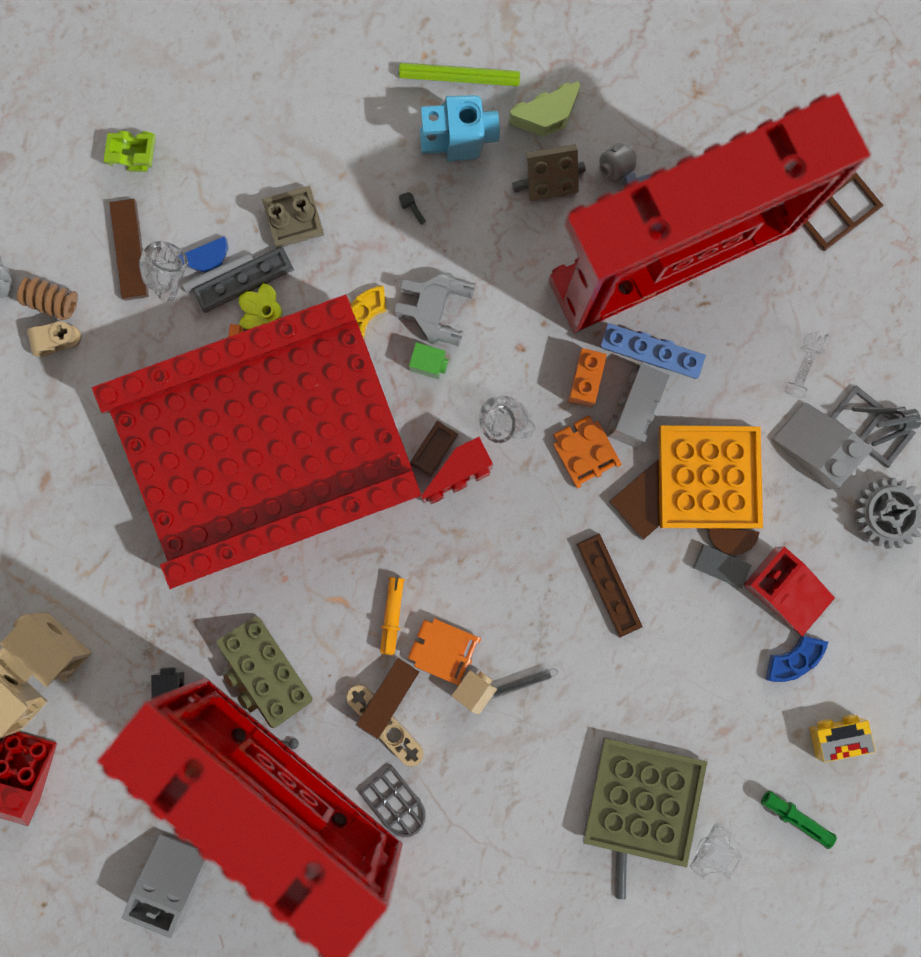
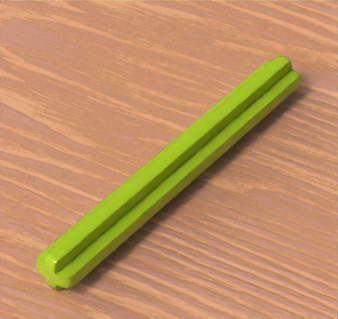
M400 63L399 77L405 79L519 86L520 72L513 70Z

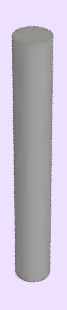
M248 252L182 283V286L187 293L254 259L251 253Z

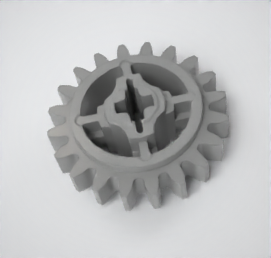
M884 478L879 479L878 484L875 482L869 483L868 487L870 490L864 489L860 491L864 498L855 499V502L861 505V508L853 509L854 513L860 514V518L855 519L854 523L863 524L858 532H868L865 538L866 541L875 539V546H882L884 544L885 549H892L893 546L903 548L904 543L912 544V537L921 536L917 528H921V504L918 502L921 499V494L913 495L916 486L906 488V480L897 483L896 478H890L888 482ZM891 494L898 496L905 505L896 501V498H892ZM880 497L881 499L880 501H878L877 509L873 511L874 504ZM891 510H898L897 513H893V515L891 516H883V514H886ZM908 515L906 524L902 529H900V526H903L902 523L904 522L905 517ZM876 522H880L885 528H888L890 533L880 529Z

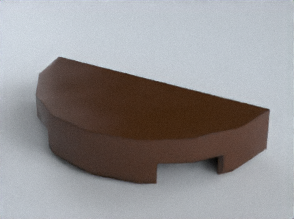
M722 528L707 529L708 538L714 547L728 555L743 554L751 550L758 541L760 533L758 531Z

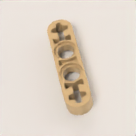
M358 684L348 691L347 702L361 717L363 714L361 709L365 705L361 701H353L355 697L353 691L358 693L363 691L365 693L363 699L367 704L374 694L365 685ZM393 715L379 738L402 763L410 767L416 766L422 761L423 748ZM393 727L398 728L402 735L401 739L396 742L390 741L387 737V731ZM405 738L410 740L406 743L409 749L413 750L416 748L418 750L416 753L418 758L416 760L414 758H406L408 752L404 747L400 751L396 748L404 742Z

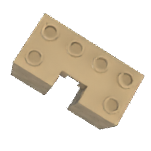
M48 612L23 614L14 622L13 626L15 628L0 643L2 646L0 650V738L21 731L48 702L27 682L32 675L45 687H48L54 679L57 680L58 678L66 682L92 654Z

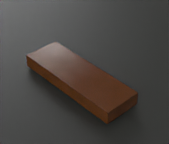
M397 658L355 726L378 740L419 674V671Z

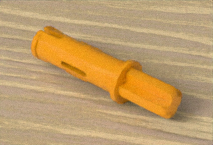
M388 578L383 626L380 625V628H383L380 653L386 655L395 654L398 630L401 631V628H399V618L405 582L403 578H398L396 591L394 590L396 578Z

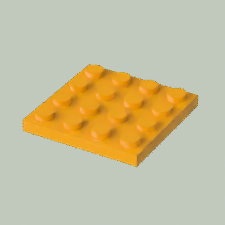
M661 425L658 427L660 528H763L761 427Z

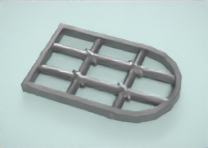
M393 766L389 767L360 791L362 797L385 824V827L394 835L403 838L411 837L417 834L424 826L426 813L420 798L416 796ZM391 770L402 782L397 788L385 776ZM381 778L392 790L386 797L374 785ZM370 787L381 800L375 806L364 793ZM404 787L416 800L411 805L410 803L407 804L399 794V791ZM393 796L397 797L406 808L401 814L396 813L387 802ZM418 804L423 811L422 821L412 810ZM382 805L386 806L395 817L390 823L377 810ZM407 813L408 815L411 814L419 824L418 829L413 832L410 831L401 819ZM397 822L407 833L397 832L392 826Z

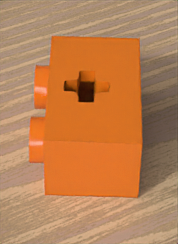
M584 348L581 349L567 402L590 408L594 406L607 354Z

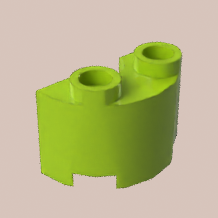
M127 131L107 133L103 162L112 167L113 164L125 165L126 171L147 172L148 167L152 168L156 135L148 131H141L136 137H133V134Z

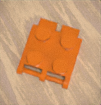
M589 415L573 423L577 432L573 433L570 426L553 434L556 440L553 447L577 489L582 487V483L591 478H599L602 476L601 473L614 466L618 468L622 465L599 421L593 422ZM612 459L613 462L598 469V466ZM590 470L593 471L592 473L582 477L581 479L577 478Z
M434 618L433 623L424 619L417 634V637L425 640L424 644L415 641L408 658L416 662L414 667L459 686L468 664L471 665L473 661L471 656L476 644L480 643L482 638ZM472 640L470 648L465 657L463 655L466 651L469 641ZM462 661V667L459 671L457 678H455V674L458 670L460 662Z

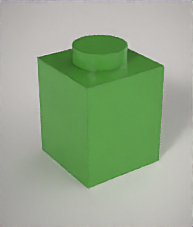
M416 342L409 369L411 372L439 379L441 373H446L449 359L445 358V350Z

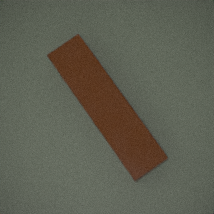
M135 199L109 202L121 297L124 301L149 297L137 201Z
M600 533L577 543L576 546L618 637H623L642 628L641 621Z

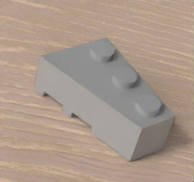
M642 363L637 370H631L627 379L630 387L627 393L622 392L617 406L621 407L617 416L613 414L607 428L611 430L609 437L634 448H638L645 443L647 438L645 433L649 424L653 422L655 409L661 400L670 375Z

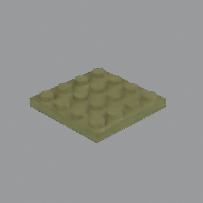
M604 737L583 843L687 867L707 761Z

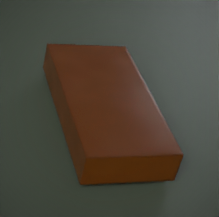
M436 421L411 459L410 464L431 477L454 443L458 433L441 422Z

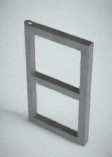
M855 385L829 417L840 423L836 418L855 394H858L873 407L883 406ZM878 413L860 435V438L864 441L883 416L893 420L894 415L892 413ZM911 430L910 434L904 437L887 460L874 449L870 454L889 468L916 432Z

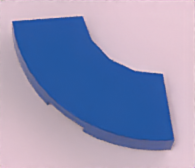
M800 636L797 645L791 651L782 655H770L765 680L787 682L798 679L818 665L826 652L828 641Z

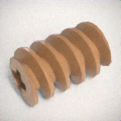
M26 277L18 288L17 301L19 304L28 306L33 310L37 309L41 313H47L49 316H56L59 320L69 319L76 309L78 293L72 291L69 294V290L65 287L60 290L57 284L50 286V282L46 280L41 283V279L38 277H34L32 280Z

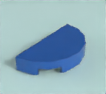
M225 236L183 253L179 257L187 267L203 273L222 265V261L228 251L227 238Z

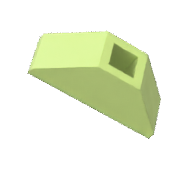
M579 81L572 84L565 83L554 92L549 94L545 92L538 95L531 102H521L515 105L510 110V124L542 137L566 128L578 97Z

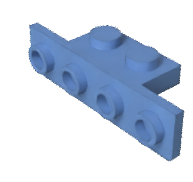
M610 323L607 325L601 343V348L693 379L699 378L706 357L705 354L677 346L672 341L666 339L659 340L645 332H634Z

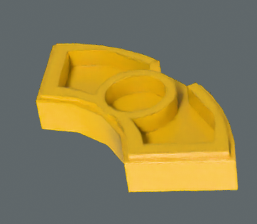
M384 285L364 291L351 303L364 339L365 330L369 322L378 314L387 312Z

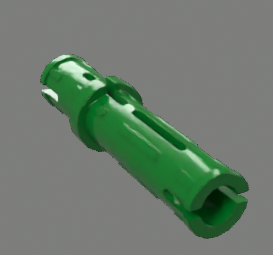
M768 790L763 795L761 805L776 813L781 821L784 823L789 822L826 849L834 846L837 840L836 834L796 809L795 804L792 802L787 803L771 790Z

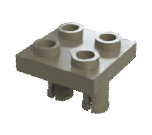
M576 144L526 152L527 184L530 201L579 193L578 149Z
M310 186L262 199L276 248L324 236Z

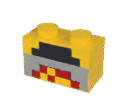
M857 714L843 716L842 721L833 722L831 719L817 721V726L809 727L815 757L822 762L876 752L869 721L858 717Z

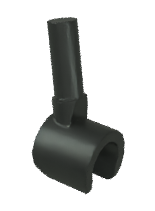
M407 192L399 195L402 208L411 207L421 225L424 224L426 220L418 210L412 193Z

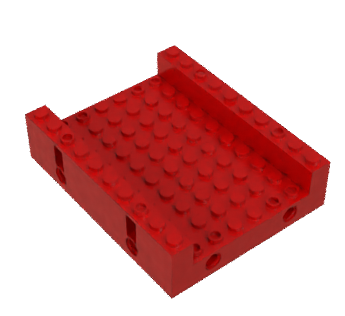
M837 92L829 97L826 94L820 95L805 108L801 109L800 106L794 107L787 111L783 118L776 121L773 118L759 124L756 130L750 133L746 131L737 133L726 144L720 145V143H715L706 148L703 154L695 158L693 155H689L676 163L677 166L666 170L665 167L653 172L647 180L642 182L634 180L625 185L622 191L614 195L612 192H608L597 198L596 203L586 207L583 204L573 208L569 212L564 226L579 257L574 260L575 263L566 267L563 264L554 268L548 280L573 334L797 232L871 156L840 93ZM623 284L629 285L631 293L622 294L618 286Z
M347 294L91 387L101 413L111 414L167 561L160 564L169 590L422 496Z
M207 677L146 701L96 761L102 766L101 769L106 776L113 780H119L126 786L125 790L132 798L136 800L141 799L150 807V813L155 818L168 822L173 827V832L177 837L184 841L189 840L195 845L198 854L203 859L216 863L221 868V873L231 882L237 881L245 888L246 895L256 903L261 902L265 905L274 920L281 924L286 923L294 930L293 934L303 944L309 943L318 951L319 957H350L389 908L403 843L291 748L284 745L278 737ZM236 728H241L245 731V740L237 739L235 735ZM334 814H344L347 822L344 824L337 823L334 820Z

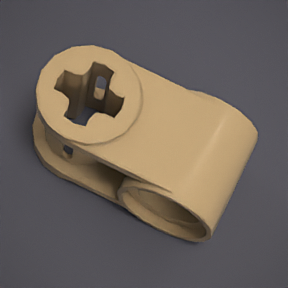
M63 321L36 326L27 330L31 352L36 357L47 356L57 351L73 348L81 340L79 329Z

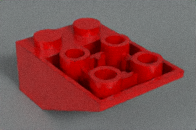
M480 437L455 448L423 492L421 498L424 503L429 501L430 504H434L444 499V493L450 490L456 493L466 488L468 481L475 478L476 482L490 475L493 463Z
M785 546L775 547L743 585L802 637L835 599L813 572Z
M21 732L3 737L0 743V819L29 826L42 796L56 750V742Z

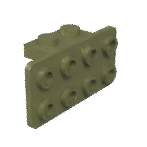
M253 617L216 642L217 648L228 663L222 670L225 682L229 687H233L238 694L237 698L240 705L244 709H248L250 713L258 708L271 728H276L312 702L311 694L259 617Z

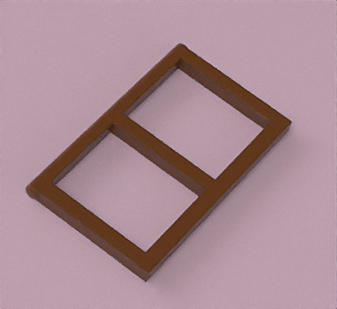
M856 172L835 193L854 180L875 207L853 222L832 195L827 202L848 227L826 243L809 221L803 225L823 251H826L883 207V203L880 202Z

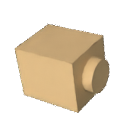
M469 670L452 697L471 712L480 714L497 688L490 684L493 679L482 671L477 674Z

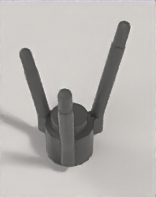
M905 406L898 408L852 407L854 412L895 413L893 420L878 422L876 427L894 425L895 429H899V431L871 443L872 446L885 443L901 435L910 434L912 429H918L921 425V417L917 409L907 410Z

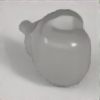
M0 256V298H4L13 292L14 282L9 269L2 266Z

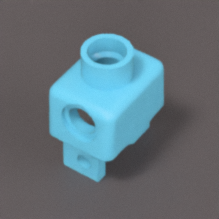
M478 95L446 96L445 102L440 106L421 107L422 127H420L422 154L446 153L447 162L472 160L480 157L483 143L499 142L500 125L498 111H483L482 100ZM436 115L438 119L436 121H431L429 119V116ZM434 135L436 139L430 141L427 139V136Z

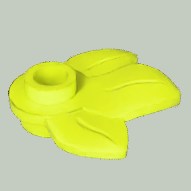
M263 283L258 293L247 291L239 296V305L246 312L239 322L241 327L249 330L254 328V326H260L282 318V309L276 302L277 293L273 287Z

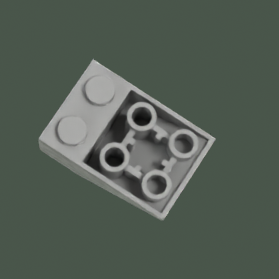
M160 834L132 890L121 919L172 938L180 928L206 862L198 854L197 848Z

